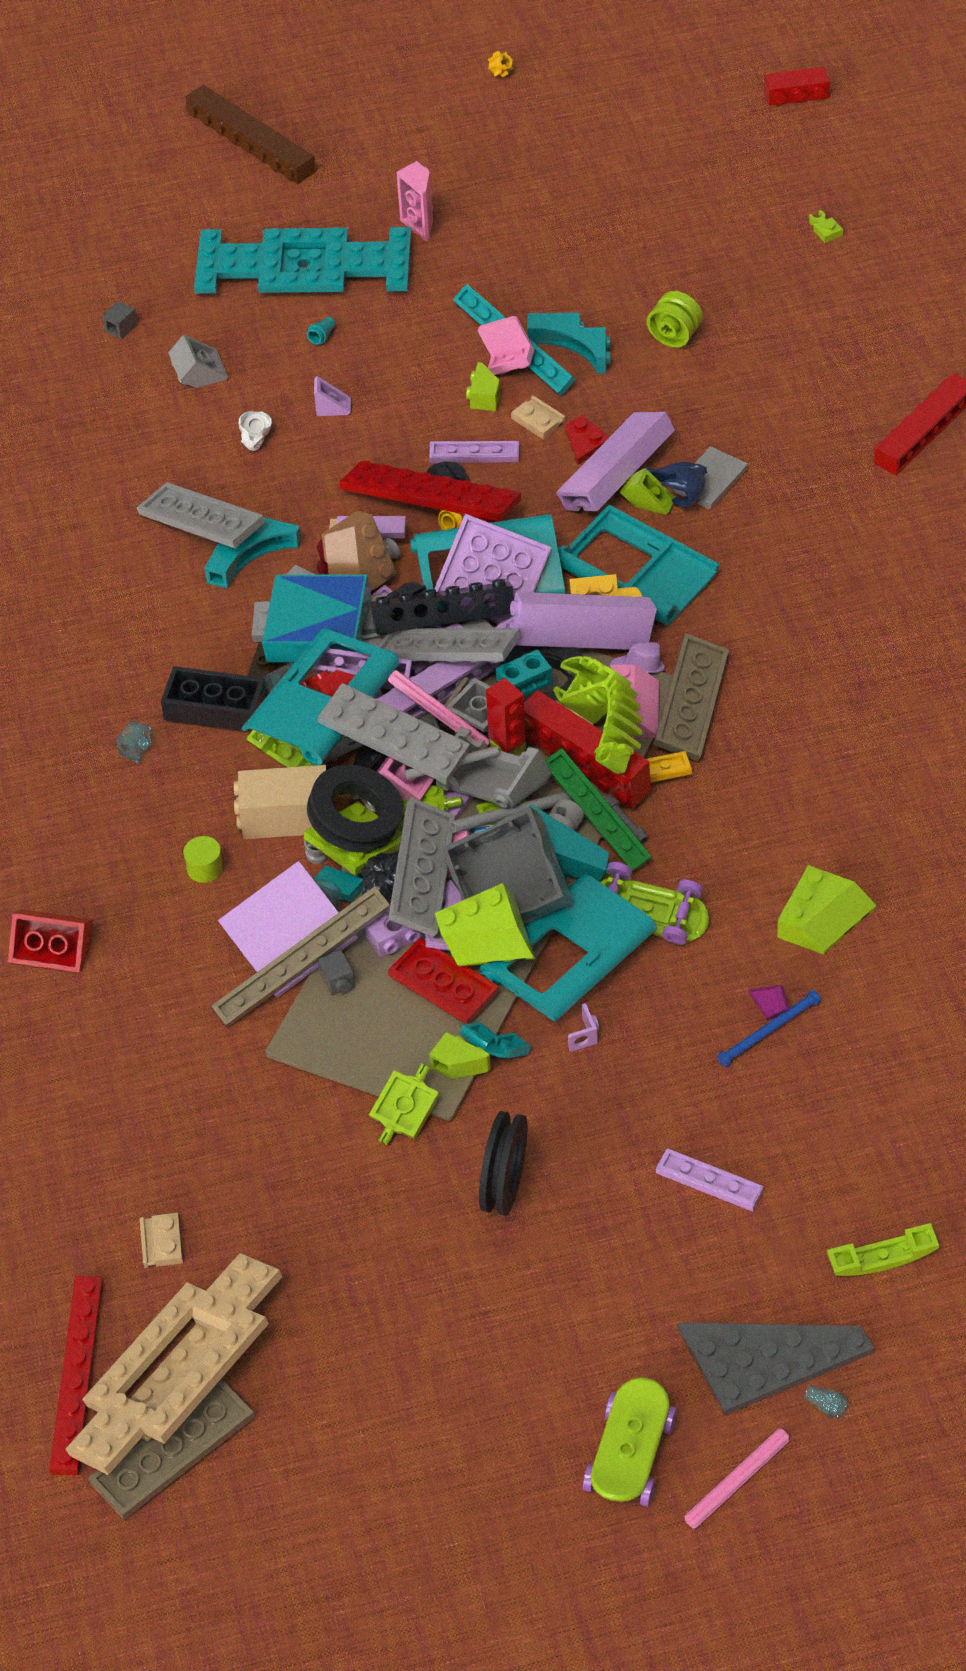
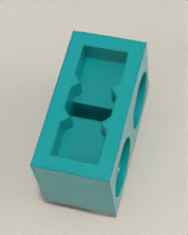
M537 649L497 667L496 679L499 682L506 678L526 696L552 684V667Z

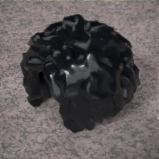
M380 852L368 859L361 869V875L364 876L362 880V895L376 886L386 901L391 904L399 853L383 854Z

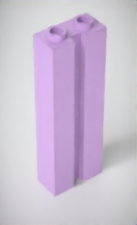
M634 412L556 492L565 510L579 511L583 507L584 511H598L675 431L667 413Z
M516 592L515 599L510 605V612L513 617L510 618V622H507L506 628L520 629L521 637L516 645L630 649L635 643L649 642L657 608L650 597Z

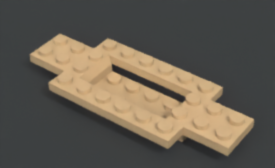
M239 1253L207 1291L186 1283L82 1399L87 1407L98 1413L66 1448L69 1456L109 1475L141 1438L147 1441L153 1438L165 1444L269 1324L265 1316L255 1313L253 1310L282 1278L280 1270ZM193 1317L196 1325L131 1398H127L125 1395L126 1391Z

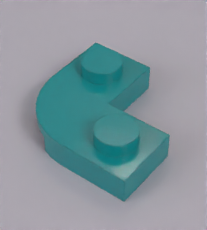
M481 1022L463 1024L459 1033L468 1040L469 1044L480 1047L490 1055L497 1057L515 1058L528 1055L531 1049V1045L516 1033L496 1035Z

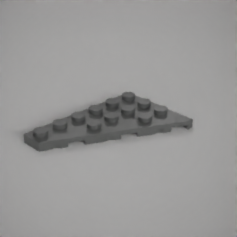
M688 1322L677 1324L680 1336L725 1416L871 1355L874 1352V1347L861 1326Z

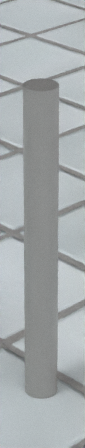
M493 746L467 753L459 766L499 755L498 747ZM414 768L404 770L406 780L426 775Z

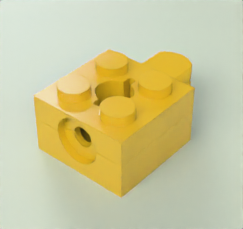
M616 574L569 579L570 594L642 597L640 590L636 587L618 588Z

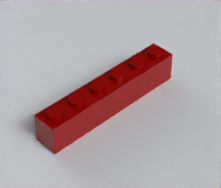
M955 373L949 378L944 379L934 392L929 393L927 399L922 404H918L908 417L903 418L901 424L896 429H892L882 442L877 443L874 448V464L897 476L966 408V379Z

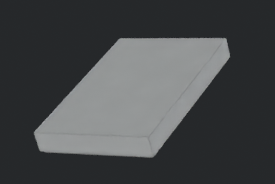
M710 446L695 462V464L707 467L708 472L704 476L706 479L704 493L696 503L711 510L748 470V463ZM673 489L674 493L686 497L685 492Z

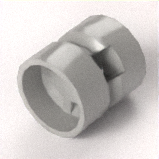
M560 799L551 810L549 816L575 831L584 819V812L575 802L568 799Z

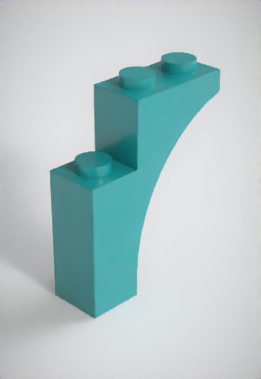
M528 313L527 335L535 344L553 345L569 349L584 357L594 367L597 374H606V365H610V351H606V349H610V336H606V327L584 328V321L580 322V313Z
M264 517L265 523L236 548L218 543L205 566L207 583L228 589L240 570L256 558L281 549L299 548L302 542L300 526Z

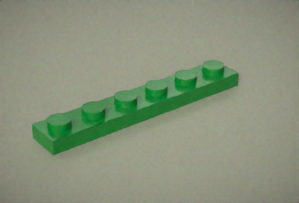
M562 748L545 760L553 779L567 796L582 808L586 819L623 864L632 869V874L652 860L649 852Z

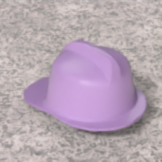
M656 642L635 643L631 646L627 655L615 658L610 663V668L611 665H636L647 673H658L663 671L665 667L663 662L660 661V645Z

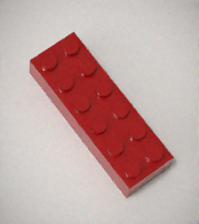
M539 690L524 702L526 743L533 744L549 757L562 748L586 778L595 784L600 791L612 794L619 800L620 804H625L632 809L651 791L650 764L647 759L634 752V754L630 755L625 773H613L598 763L595 758L596 754L594 752L599 746L603 731Z

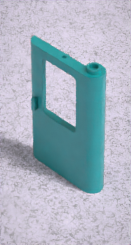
M608 505L569 547L566 545L558 547L561 569L577 578L608 575L578 558L601 532H607L650 555L651 559L629 582L623 583L617 580V587H636L640 590L642 597H650L657 608L654 620L666 627L672 624L708 585L719 569V563L611 505Z
M551 514L491 523L552 547L534 593L566 594ZM459 528L414 534V539L410 540L411 551L416 553L418 557L422 585H425L427 590L433 589L428 554L450 550ZM439 602L437 605L439 610H444L448 607L447 604Z
M322 629L242 726V730L252 729L301 748L302 755L308 762L313 765H321L344 735L318 723V716L332 697L301 686L300 683L332 644H339L370 656L349 682L348 686L374 698L388 681L393 671L399 667L398 656L393 651H387L329 629Z
M588 874L582 875L568 888L573 900L572 904L534 920L525 926L531 947L550 930H557L588 952L546 992L539 993L507 970L518 959H513L510 962L493 961L480 966V975L496 985L501 983L516 996L522 998L554 1022L657 929L655 922L650 916Z

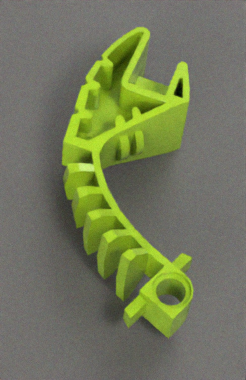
M576 656L564 660L561 663V668L575 678L567 691L557 686L554 687L553 690L557 699L563 705L593 724L607 713L599 746L594 752L596 754L595 758L598 763L613 773H625L630 755L634 754V749L639 750L641 748V744L630 736L642 735V730L635 725L642 722V717L635 712L640 709V705L634 700L637 697V693L630 687L632 682L591 657Z

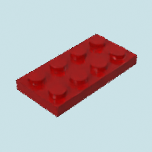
M419 938L388 969L389 977L464 1024L471 1023L499 993L498 985L467 966L459 967L453 957L440 949L426 947V942L422 938Z

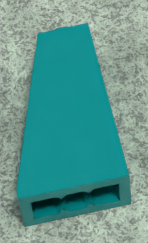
M529 805V807L538 811L542 816L562 873L578 879L582 875L588 874L597 881H600L602 876L606 877L608 875L606 872L609 865L607 862L608 851L535 806Z

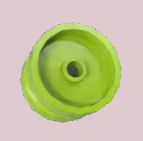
M669 291L663 294L657 305L649 313L647 327L654 338L662 344L680 348L686 345L703 321V313L697 302L687 294L679 291Z

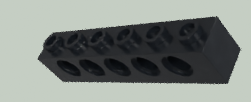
M506 579L492 580L491 584L485 585L482 582H474L465 588L449 586L445 588V591L436 592L435 589H428L422 591V594L419 595L403 593L399 595V598L390 599L389 596L378 597L376 601L370 602L374 630L376 634L511 614L510 605L514 601L513 586L509 581H506ZM489 593L495 595L492 602H483L485 595ZM464 597H471L472 600L468 606L460 605ZM440 601H448V607L446 609H437V605ZM424 604L425 610L422 613L417 614L414 612L416 605ZM394 608H402L400 616H391V611Z

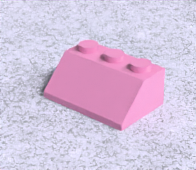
M416 161L396 172L400 221L406 226L411 227L412 231L427 242L430 239L433 223L431 174L428 168L423 167Z
M611 665V669L632 682L630 687L637 693V697L634 700L640 705V709L635 712L642 717V722L635 725L642 730V735L630 736L632 738H655L659 714V680L636 665Z
M387 756L377 772L395 786L401 799L409 800L412 797L420 801L435 778L424 775L406 780L404 770L412 769V767Z

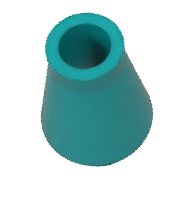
M326 317L309 326L307 331L308 340L315 345L323 344L336 325L334 319Z

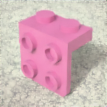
M516 316L479 326L478 333L491 355L488 369L494 375H502L518 368L523 369L531 364L535 349Z

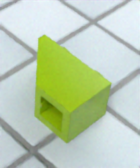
M478 362L476 370L471 373L472 385L467 387L466 399H470V409L496 411L500 399V381L483 363Z
M445 1032L429 1053L430 1068L452 1080L486 1073L491 1069L489 1053L480 1047L467 1043L460 1036H453Z

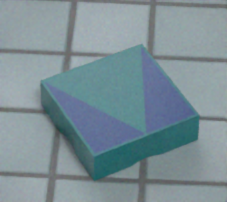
M275 575L262 640L266 662H295L322 629H329L363 642L362 630L367 618L371 596L368 576ZM332 644L330 646V649L356 652L339 644Z

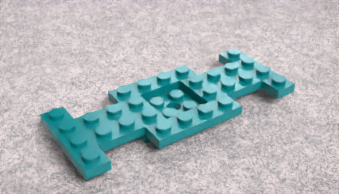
M338 227L264 229L262 243L222 244V229L201 230L194 283L195 294L216 293L218 279L259 278V293L344 292L346 277H386V291H408L411 227H390L389 241L348 242V228Z

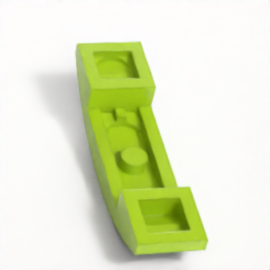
M254 730L246 738L250 743L285 767L314 766L303 757L301 748Z
M931 1223L905 1229L904 1236L854 1248L853 1243L828 1249L827 1255L835 1275L855 1276L881 1272L913 1262L937 1250L939 1243Z

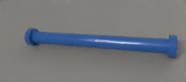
M815 990L809 991L805 998L790 1007L789 1010L781 1013L726 1052L721 1051L718 1053L717 1058L724 1067L730 1065L731 1060L811 1005L819 1004L821 1002L819 994Z

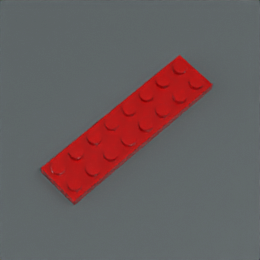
M360 461L339 481L341 490L468 514L495 521H502L521 501V492L512 491L509 488L502 489L488 484L481 485L471 483L468 480L461 481L451 479L448 476L441 477L427 472L420 473L407 468L400 469L386 464L371 463L370 461Z

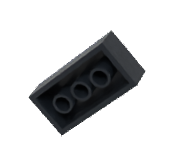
M173 666L161 699L164 720L243 731L242 726L267 697L265 678Z

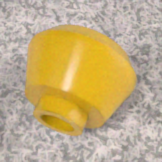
M440 510L438 522L441 529L459 528L465 514Z

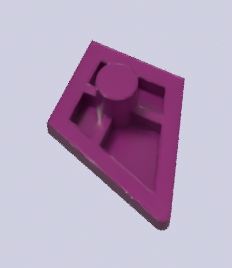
M781 985L748 990L766 1019L770 1020L789 1010L784 987Z

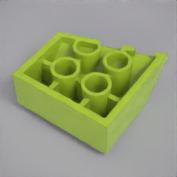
M808 865L778 918L777 938L824 955L844 937V934L852 926L856 927L868 912L871 914L877 905L854 881Z
M504 883L435 913L441 935L459 967L488 964L493 961L510 962L513 959H535L514 893Z

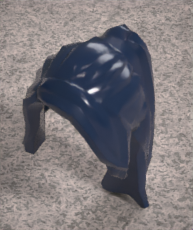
M679 462L660 469L645 467L659 482H662V486L686 493L684 498L675 497L672 499V502L680 507L692 506L704 493L706 483L704 476L708 472L707 467L701 464Z

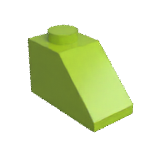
M646 468L634 473L624 483L620 491L634 507L664 515L669 513L673 505L672 499L675 498Z

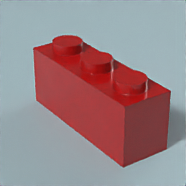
M825 66L764 74V92L769 106L829 98L830 81Z
M503 678L486 689L488 737L504 752L509 753L514 749L520 748L526 742L524 694L506 678Z

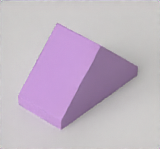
M317 376L314 379L317 416L350 414L351 397Z

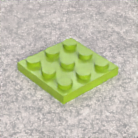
M358 801L339 811L343 817L356 822H369L378 818V815ZM313 827L304 831V839L353 875L362 872V867L372 856H376L380 852L383 854L397 852L400 848L402 832L397 829L392 840L382 848L368 852H353L330 844Z

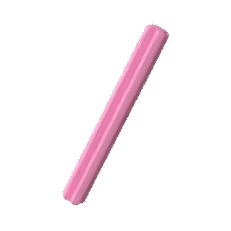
M398 670L393 671L388 681L456 733L460 727L470 729L472 732L471 738L477 742L483 739L488 746L490 740Z
M777 1429L685 1515V1522L691 1528H697L789 1442V1435L783 1429Z

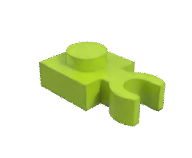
M822 210L818 211V218L812 214L809 215L810 225L814 226V232L824 243L843 236L841 226L832 217L826 219L825 213Z

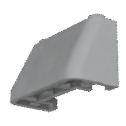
M460 727L455 737L470 744V749L467 753L489 748L485 740L480 739L477 742L471 738L472 732L470 729ZM529 747L520 756L499 751L497 756L460 765L446 784L437 779L436 784L444 790H454L496 803L502 808H511L545 785L551 776V771L540 751Z

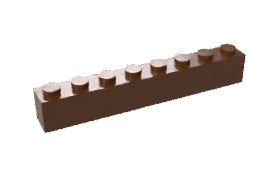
M204 84L185 96L186 109L191 116L196 117L205 125L216 130L217 133L236 143L246 152L256 156L260 161L271 166L272 169L285 175L286 178L299 184L316 172L314 155Z

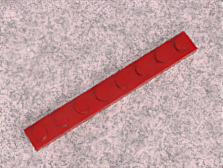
M75 1276L49 1469L51 1475H79L80 1461L69 1456L66 1448L85 1428L87 1406L82 1399L90 1390L103 1287L102 1276Z

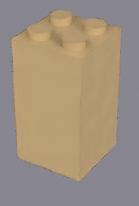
M326 765L238 771V781H234V794L238 796L234 800L235 815H237V830H242L243 840L304 835V831L312 827L307 815L308 798L314 782L320 774L326 771Z

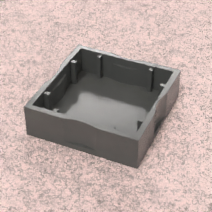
M528 807L498 821L487 830L470 834L442 848L452 879L460 891L462 901L504 883L514 893L524 925L573 903L542 816L532 807Z

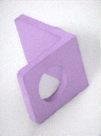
M586 1003L582 1004V1019L587 1029L568 1035V1048L570 1052L598 1044L597 1030L599 1029V1024L596 1016L590 1014ZM587 1036V1039L583 1042L575 1043V1040L579 1037Z

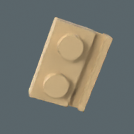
M532 396L530 401H525L511 412L512 420L542 439H545L558 429L561 423H565V416L535 396Z
M178 1212L155 1215L149 1219L140 1217L144 1268H148L150 1265L159 1267L183 1263Z

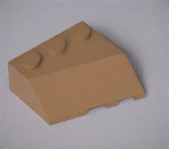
M356 511L322 534L324 559L328 564L329 575H367L371 592L397 574L372 514Z

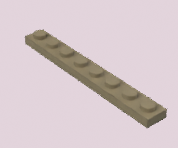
M374 886L211 1005L228 1028L317 963L319 958L328 955L388 911L390 904Z

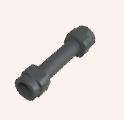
M612 794L607 795L604 798L605 801L643 845L649 838L646 831L641 826L637 827L619 807L620 802Z

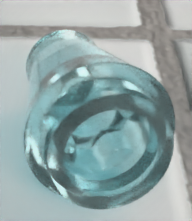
M810 1385L804 1395L805 1401L810 1402L830 1418H840L847 1408L848 1399L843 1396L842 1392Z

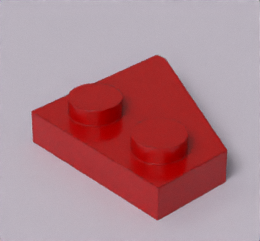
M583 415L578 416L565 425V432L570 440V447L574 451L575 461L578 465L590 458L609 438L606 433Z

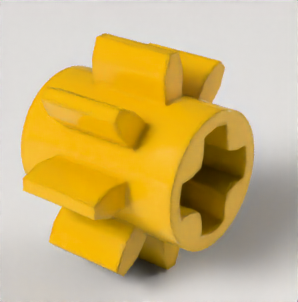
M500 51L493 53V57L488 59V69L494 73V76L500 74L501 77L508 75V71L513 70V59H511L507 52L501 54Z

